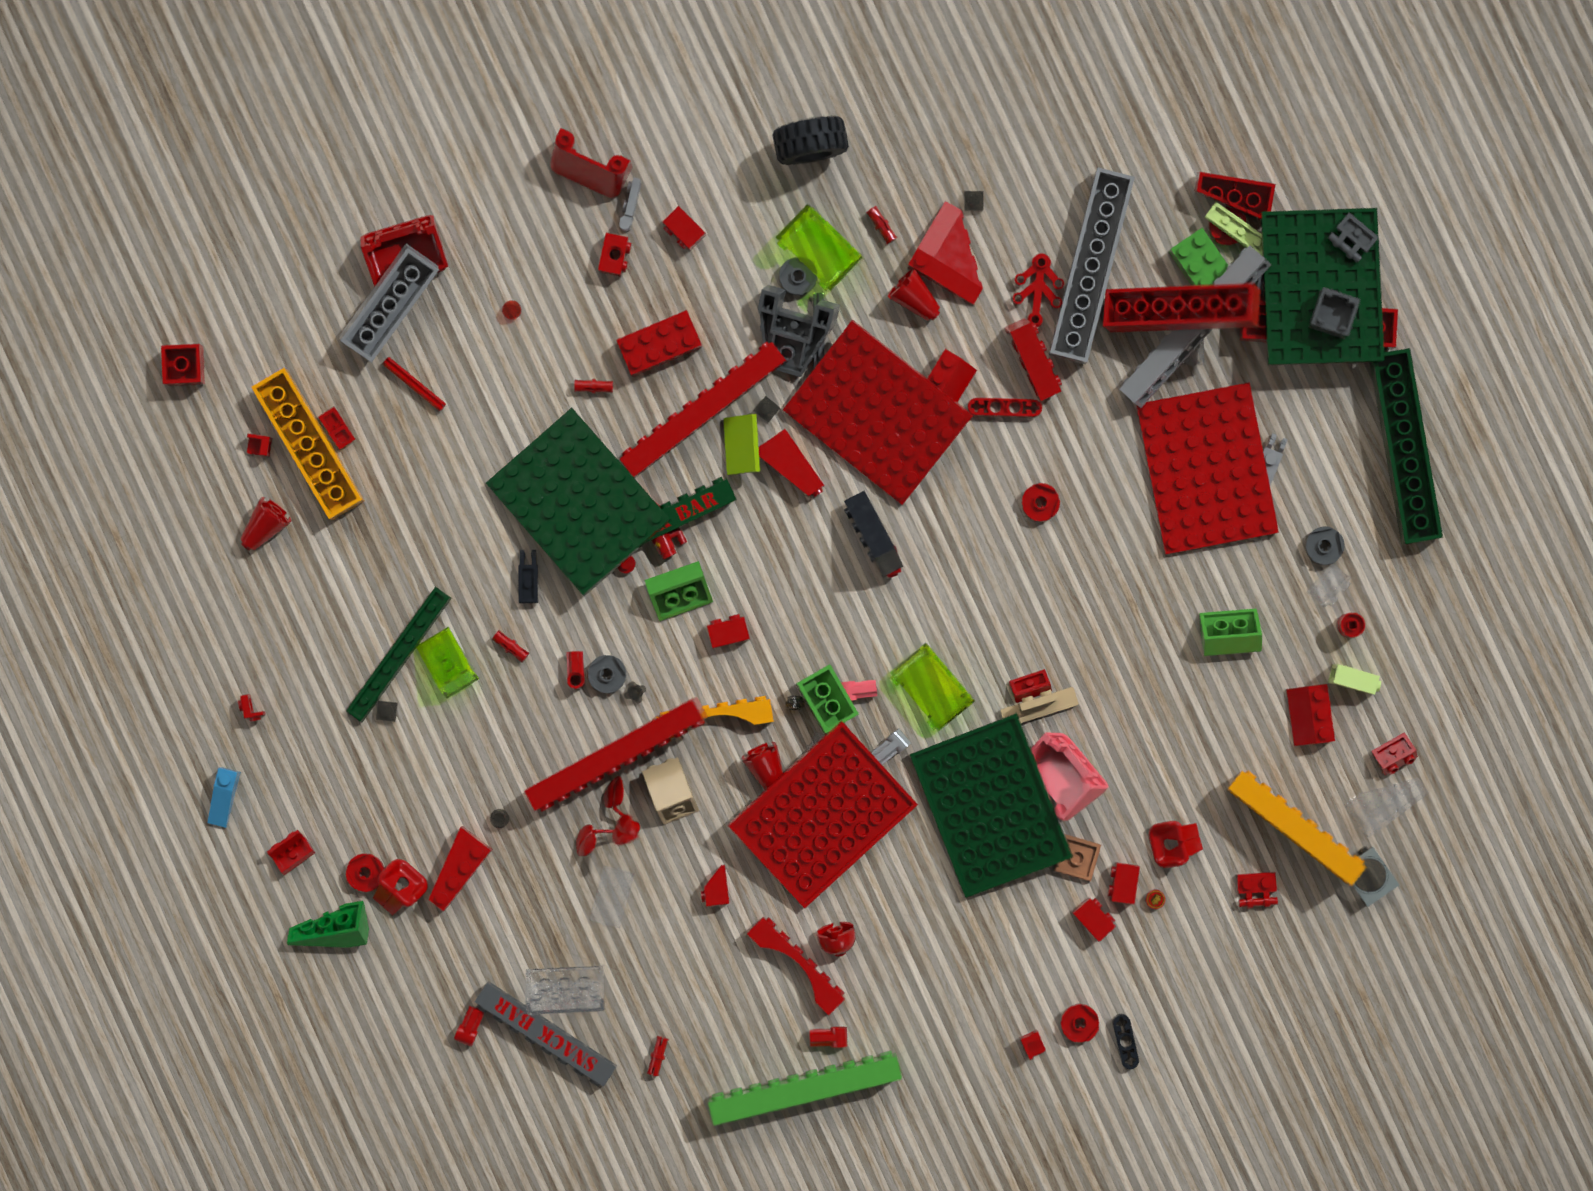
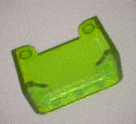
M809 204L775 237L779 240L777 244L784 251L786 249L791 251L820 280L818 284L825 291L828 289L832 291L865 259L852 244Z
M926 642L890 672L892 675L890 677L891 681L896 686L900 684L928 717L927 723L933 730L938 729L940 731L975 702L973 697Z

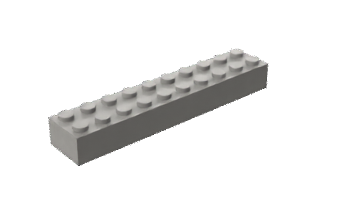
M1102 168L1096 169L1049 351L1050 356L1085 365L1088 362L1134 176Z

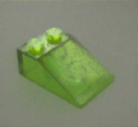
M449 627L416 647L438 689L446 699L479 680L472 664Z

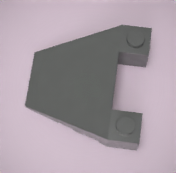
M767 285L761 290L758 304V313L760 314L761 321L760 331L762 332L763 339L762 345L765 342L769 344L773 342L787 360V362L776 369L777 371L801 377L835 326L840 305L821 300L816 304L814 316L782 308L786 293L785 289Z

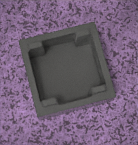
M1323 287L1319 292L1308 327L1346 339L1349 335L1360 299Z

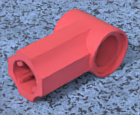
M876 680L841 682L851 701L857 700V698L877 696Z

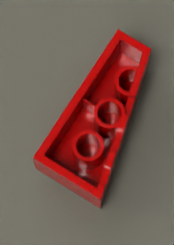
M1023 318L1004 327L1006 333L1012 336L1011 344L1017 354L1021 356L1019 361L1024 370L1028 372V380L1037 398L1043 401L1062 392L1060 389L1062 385L1061 380L1052 371L1055 367L1050 358L1047 359L1044 353L1047 349L1042 340L1039 341L1037 337L1039 331L1035 323L1032 324Z

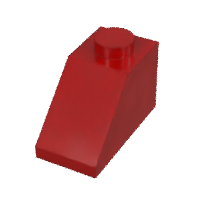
M725 864L718 868L704 886V891H701L702 902H706V906L730 903Z

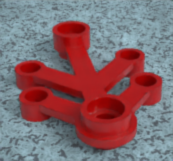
M1043 253L1035 255L1032 260V266L1022 274L1020 273L1015 276V283L1019 286L1024 285L1026 279L1036 273V280L1020 293H1015L1012 298L1015 304L1020 305L1027 296L1034 292L1032 313L1028 316L1027 320L1033 324L1032 317L1037 316L1039 318V321L1035 323L1037 328L1043 322V317L1040 314L1042 292L1054 309H1058L1062 305V299L1056 297L1043 281L1044 273L1053 282V287L1056 290L1064 287V280L1058 278L1050 268L1051 260L1049 256ZM1041 259L1044 260L1045 265L1040 266L1038 264V261ZM1019 276H1022L1024 278V282H1017V278ZM1058 280L1061 281L1062 286L1056 287L1055 282ZM1020 295L1022 300L1020 302L1015 301V296ZM1053 300H1059L1060 305L1054 306Z

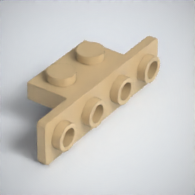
M1070 687L1054 693L1051 690L1040 693L1041 697L1035 699L1033 695L1023 698L1022 703L1003 708L1000 711L1002 718L1017 713L1021 723L1077 706L1079 703L1074 688Z

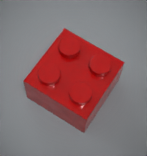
M201 344L161 346L162 383L164 385L205 384L204 351Z

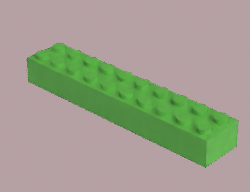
M892 1051L880 1053L881 1056L873 1058V1055L862 1057V1061H845L843 1066L836 1067L835 1064L825 1066L824 1070L817 1072V1069L806 1071V1074L802 1076L792 1074L788 1075L786 1080L780 1081L779 1078L769 1080L766 1085L761 1086V1083L749 1085V1089L742 1090V1087L730 1090L729 1094L724 1095L723 1092L712 1094L708 1105L713 1125L901 1080L902 1076L897 1055L892 1053Z

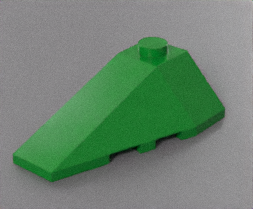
M357 901L339 906L340 909L332 913L327 911L323 913L321 918L314 921L309 919L289 928L287 944L291 946L343 948L367 945L369 926L364 902Z

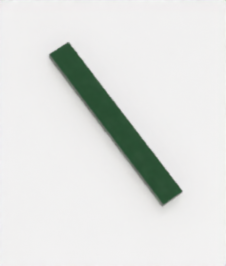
M435 586L346 712L360 722L365 720L452 599L450 596Z

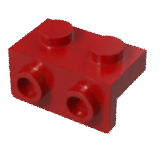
M296 830L288 834L287 838L280 843L274 844L267 851V854L274 860L280 872L286 875L315 854V851L305 835Z

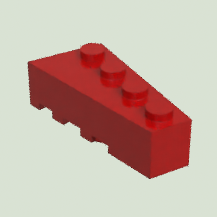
M1198 172L1194 191L1261 220V212L1271 211L1276 184Z
M461 826L428 900L442 911H445L493 849L464 826Z

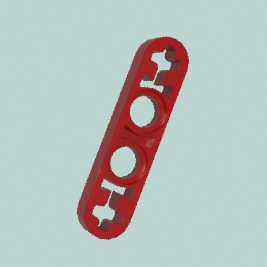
M973 398L967 406L968 411L975 416L1037 417L1042 412V404L1035 399ZM975 401L978 402V405H985L984 401H988L986 407L988 413H984L985 408H980L978 412H974V408H971V405H974ZM992 402H998L1001 405L999 412L994 413L990 410ZM1013 402L1018 403L1020 406V410L1017 413H1012L1009 410V405ZM1022 402H1026L1025 407H1030L1032 403H1035L1039 410H1036L1034 414L1032 410H1025L1026 414H1022Z

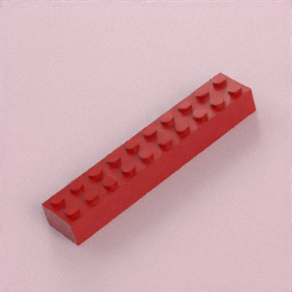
M698 697L692 698L524 790V793L534 811L540 809L542 812L554 806L553 801L557 800L559 803L570 797L571 791L577 793L587 788L588 782L594 784L605 778L604 773L607 772L610 775L620 770L621 764L624 763L627 766L638 760L637 755L641 754L643 757L655 750L654 746L658 745L660 748L671 742L670 737L675 736V738L686 734L688 732L687 728L690 726L694 729L704 724V719L708 716Z

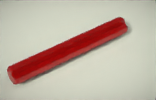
M387 357L384 360L383 365L433 407L438 411L444 409L446 406L444 401L393 359Z

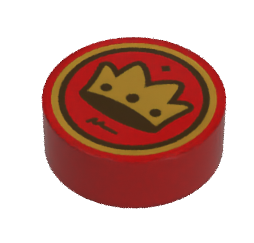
M1151 890L1146 895V903L1150 908L1159 909L1165 904V895L1159 890Z

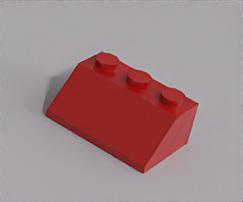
M945 349L927 379L958 403L977 370L959 356Z
M1320 684L1286 689L1294 746L1335 741L1328 685Z

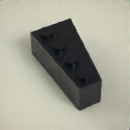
M862 491L844 500L847 507L844 511L848 519H853L852 526L856 534L860 532L862 537L859 539L863 547L868 548L869 552L867 554L871 562L876 563L882 576L884 577L902 568L903 564L866 492Z

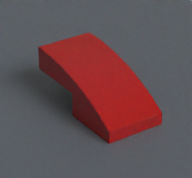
M335 406L318 416L339 450L355 440V437Z

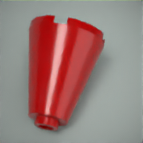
M915 269L909 270L898 280L897 286L892 287L887 296L921 318L933 321L940 314L938 311L940 306Z
M265 497L259 499L240 538L242 541L241 545L249 551L251 549L256 550L291 523V517L287 519L285 516L287 512L270 499L268 502L264 501Z
M772 742L773 745L770 746L767 743L756 746L747 752L748 756L746 758L744 755L741 757L744 765L764 790L783 774L776 742Z

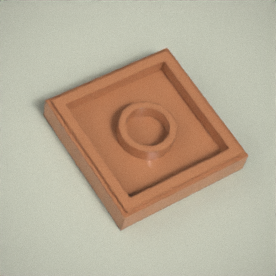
M1065 834L1073 858L1055 864L1053 871L1091 882L1101 844Z

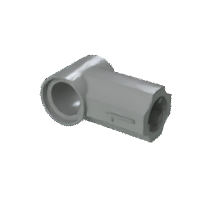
M897 729L886 738L883 744L873 750L872 754L883 765L896 753L899 754L911 742L900 729Z

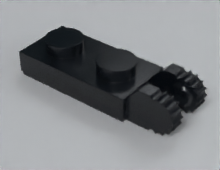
M520 550V565H518L519 603H538L537 550H532L531 552L532 565H525L526 553L525 550Z

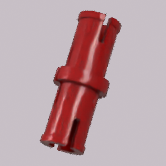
M877 206L866 212L873 221L874 228L880 232L887 244L897 238L888 225L889 221L884 219Z
M596 379L575 380L574 392H592V394H596V392L613 393V381H596Z
M500 630L492 638L494 642L505 649L507 654H512L522 663L529 655V652L516 643L517 641L511 640Z
M662 1036L656 1037L654 1050L650 1054L652 1058L647 1074H653V1076H659L662 1060H665L666 1057L664 1053L669 1039Z

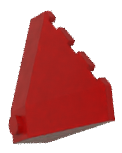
M945 201L907 268L915 269L921 276L974 305L983 290L982 282H979L975 256H972L969 246L971 244L969 234L963 224V212Z

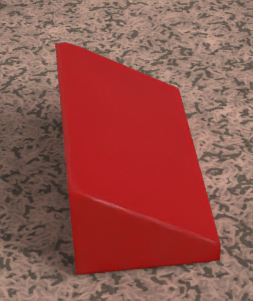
M1045 669L1009 681L1016 703L1022 702L1023 698L1032 695L1034 698L1040 696L1042 692L1052 691Z

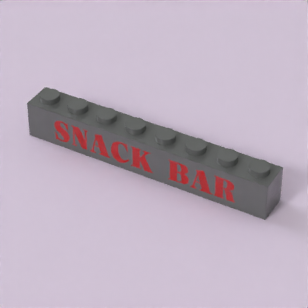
M490 981L487 982L475 1000V1003L478 1004L476 1006L478 1009L485 1013L489 1011L494 1015L493 1018L500 1023L506 1022L510 1025V1030L517 1034L521 1032L526 1036L525 1039L532 1044L538 1043L542 1046V1051L548 1055L553 1053L558 1057L557 1060L565 1066L570 1064L574 1067V1072L580 1076L585 1074L590 1078L589 1081L597 1087L600 1085L604 1087L617 1067L615 1063Z

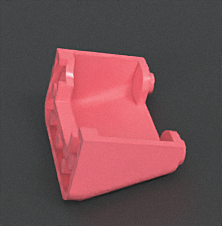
M1045 732L1031 748L1048 793L1057 803L1054 809L1059 819L1063 821L1070 820L1108 789L1107 782L1067 735Z

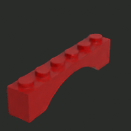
M763 916L747 932V935L759 947L780 951L795 960L803 968L811 981L815 1002L830 1015L845 1000L843 996L845 992L838 985L834 987L829 982L831 978L824 971L820 973L816 969L818 965L811 958L807 960L802 955L804 951L797 944L793 946L788 941L790 937L783 930L779 932L775 928L776 923L770 917L766 919Z

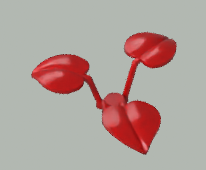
M617 776L610 782L603 797L605 807L613 808L621 816L618 819L615 830L596 829L593 831L592 825H585L578 833L576 840L578 856H588L594 850L596 845L595 834L613 833L612 840L615 845H625L638 838L639 822L634 821L629 814H624L617 809V806L622 803L624 796L621 776Z

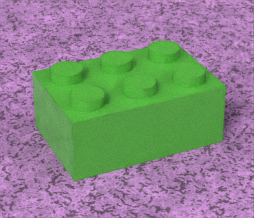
M1203 227L1169 250V254L1191 286L1213 285L1214 281L1221 277L1228 267V264Z

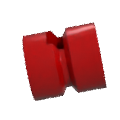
M1346 613L1339 617L1337 630L1341 636L1353 638L1360 636L1364 632L1365 621L1360 614Z

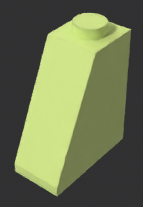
M1332 664L1328 679L1330 684L1371 695L1379 692L1381 687L1380 676L1340 664Z

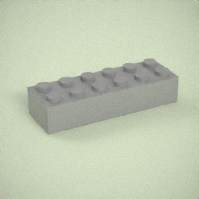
M405 244L339 335L340 341L370 362H373L439 271L438 265L408 244Z

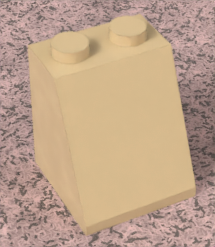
M678 757L667 759L662 764L649 766L646 770L642 771L656 811L664 825L699 811Z

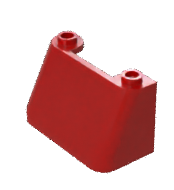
M560 128L556 136L550 161L553 172L608 198L619 196L632 170L631 160L615 155L610 158L607 165L601 164L578 153L573 148L575 143L573 134Z
M433 215L423 216L376 230L360 238L361 249L374 287L405 244H408L438 265L439 271L437 273L449 267Z

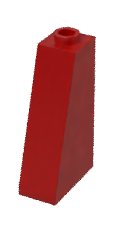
M786 429L759 446V458L806 496L810 497L813 495L815 498L823 492L822 488L825 485Z

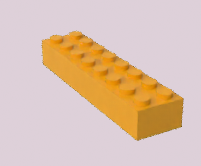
M282 368L251 387L328 519L334 520L364 502V498L286 368Z
M1242 770L1228 787L1227 791L1345 884L1352 886L1366 868L1363 865L1364 861L1357 855L1352 857L1347 853L1349 849L1342 843L1336 844L1333 842L1332 839L1334 837L1328 832L1319 831L1317 829L1318 825L1311 819L1306 821L1301 817L1303 813L1296 807L1290 808L1287 806L1286 803L1288 801L1279 794L1277 796L1273 795L1270 792L1272 789L1264 782L1259 784L1255 781L1257 777L1250 771L1244 772Z

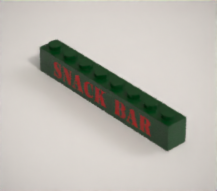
M721 476L711 481L712 485L708 487L702 485L695 488V493L689 496L687 493L678 496V501L672 504L670 501L661 504L660 508L671 521L648 541L737 500L728 479H723Z

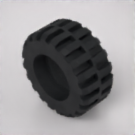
M822 116L791 122L776 128L772 135L777 161L782 165H798L826 160L845 153L849 147L844 120L838 116Z

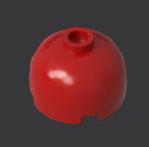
M840 922V926L833 927V923L817 931V939L821 949L836 957L844 956L853 947L856 940L854 926L850 922Z

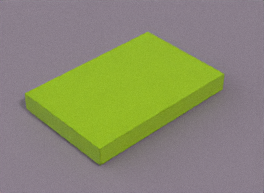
M748 414L723 418L727 475L760 472L757 415Z

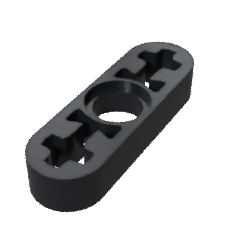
M1117 1014L1113 1018L1112 1023L1121 1063L1126 1069H1134L1139 1064V1057L1131 1021L1127 1015ZM1120 1017L1123 1020H1127V1023L1124 1024L1125 1031L1129 1029V1033L1123 1032L1118 1035V1031L1122 1032L1120 1025H1116ZM1124 1036L1131 1038V1044L1128 1047H1123L1120 1043L1121 1038ZM1133 1048L1134 1051H1130V1056L1135 1058V1061L1132 1062L1133 1065L1125 1063V1060L1128 1059L1127 1053L1122 1054V1050L1128 1051Z

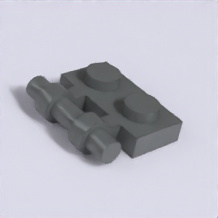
M1348 213L1336 228L1342 234L1337 237L1332 233L1327 239L1333 243L1332 245L1336 249L1338 247L1347 254L1346 257L1348 259H1353L1358 263L1362 258L1356 253L1359 248L1366 253L1379 237ZM1345 238H1348L1355 244L1352 249L1343 242Z

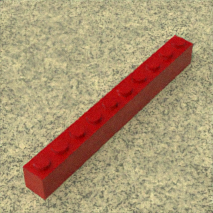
M765 342L758 348L759 352L753 355L751 353L743 359L744 364L740 367L736 365L728 371L729 375L724 379L720 377L713 382L714 387L710 390L704 389L697 395L699 398L696 401L692 402L690 400L682 406L683 411L679 414L674 412L667 418L668 422L663 426L661 424L657 425L652 429L653 434L649 437L643 436L637 441L638 445L633 449L629 447L622 452L623 457L620 460L631 475L636 478L787 362L774 343L771 342L769 344Z

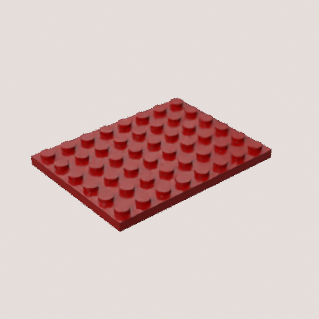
M854 320L848 324L783 409L784 412L901 505L905 503L973 417V414Z
M1250 382L1146 402L1142 408L1136 405L1165 555L1279 533Z
M840 721L728 824V827L793 897L806 908L918 804L852 731Z

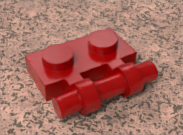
M1276 872L1236 874L1238 894L1245 893L1246 899L1238 900L1239 907H1247L1249 909L1253 908V906H1264L1265 908L1271 905H1278V898L1270 897L1269 892L1277 891ZM1263 892V898H1252V893Z

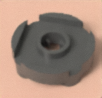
M794 257L788 259L780 269V283L788 293L803 296L816 285L817 271L809 259ZM798 271H801L802 277H804L803 280L795 281L794 272L798 273Z
M1328 526L1314 529L1307 536L1305 542V550L1308 557L1320 565H1329L1336 562L1341 557L1345 547L1342 535ZM1323 540L1330 544V547H1327V551H1323V548H1320Z
M602 655L591 663L588 670V679L592 687L597 691L613 693L623 686L626 680V668L619 658L612 655ZM606 668L608 671L611 669L613 672L611 674L612 678L607 680V677L606 679L602 677L604 674L603 670Z

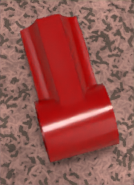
M583 651L566 652L567 683L571 688L579 690L585 685ZM580 676L581 683L578 686H573L571 683L572 677Z
M470 1005L462 1024L457 1029L454 1040L472 1047L485 1012Z
M847 1027L810 1029V1047H847Z

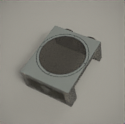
M1364 846L1357 851V856L1364 861L1363 865L1366 868L1354 882L1353 887L1362 898L1363 904L1369 907L1398 887L1399 883L1374 847L1370 846L1368 848Z

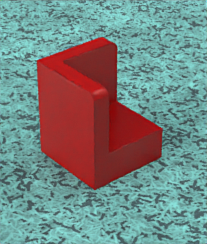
M247 433V438H249L247 453L270 457L273 438Z
M1037 1030L1019 1037L1029 1060L1046 1051Z

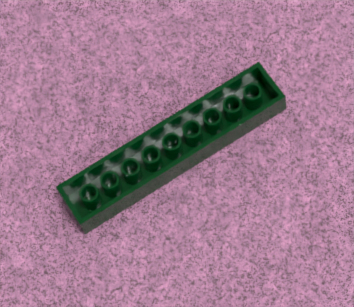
M1407 348L1384 352L1385 361L1370 362L1401 545L1443 538L1411 350Z

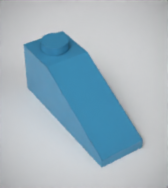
M224 767L218 768L207 823L227 828L241 772Z

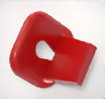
M1177 821L1156 823L1149 830L1148 836L1153 857L1161 868L1182 866L1189 861V856L1203 850L1197 823L1181 825ZM1166 839L1177 840L1178 846L1168 850L1164 842Z
M395 859L379 874L378 883L380 886L377 888L373 899L393 916L402 906L410 907L415 904L427 891L428 883L425 877L407 861ZM405 878L408 881V886L398 891L395 888L398 880Z

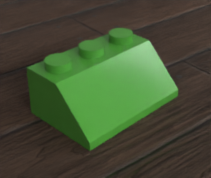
M699 561L645 580L659 621L713 603Z
M1257 608L1199 613L1204 656L1262 651V631Z
M830 664L796 683L798 690L824 734L829 732L840 721L845 723L859 714Z

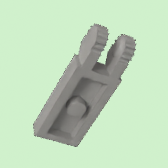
M633 177V181L628 183L627 193H630L629 199L624 201L623 211L625 215L620 218L619 223L620 228L624 232L629 231L632 226L642 183L639 178Z
M1273 433L1267 447L1263 450L1270 485L1287 443V439L1283 438L1278 452L1272 450L1271 447L1276 440V435Z

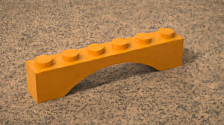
M766 696L754 697L755 701L747 702V699L735 700L736 704L728 705V702L716 703L717 707L709 708V705L702 706L708 717L714 715L736 716L754 725L774 722L771 700L766 699ZM668 711L660 712V716L667 713Z

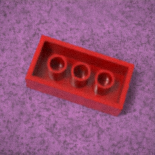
M687 310L617 339L632 377L702 348Z

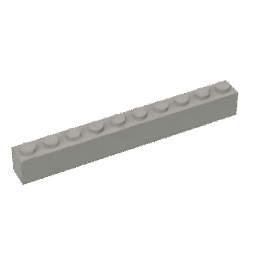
M1249 245L1248 248L1241 251L1238 259L1227 267L1226 272L1217 278L1213 285L1254 284L1271 264ZM1212 329L1172 330L1169 335L1163 337L1161 344L1149 353L1148 358L1136 367L1132 376L1122 383L1120 390L1132 402L1142 408Z

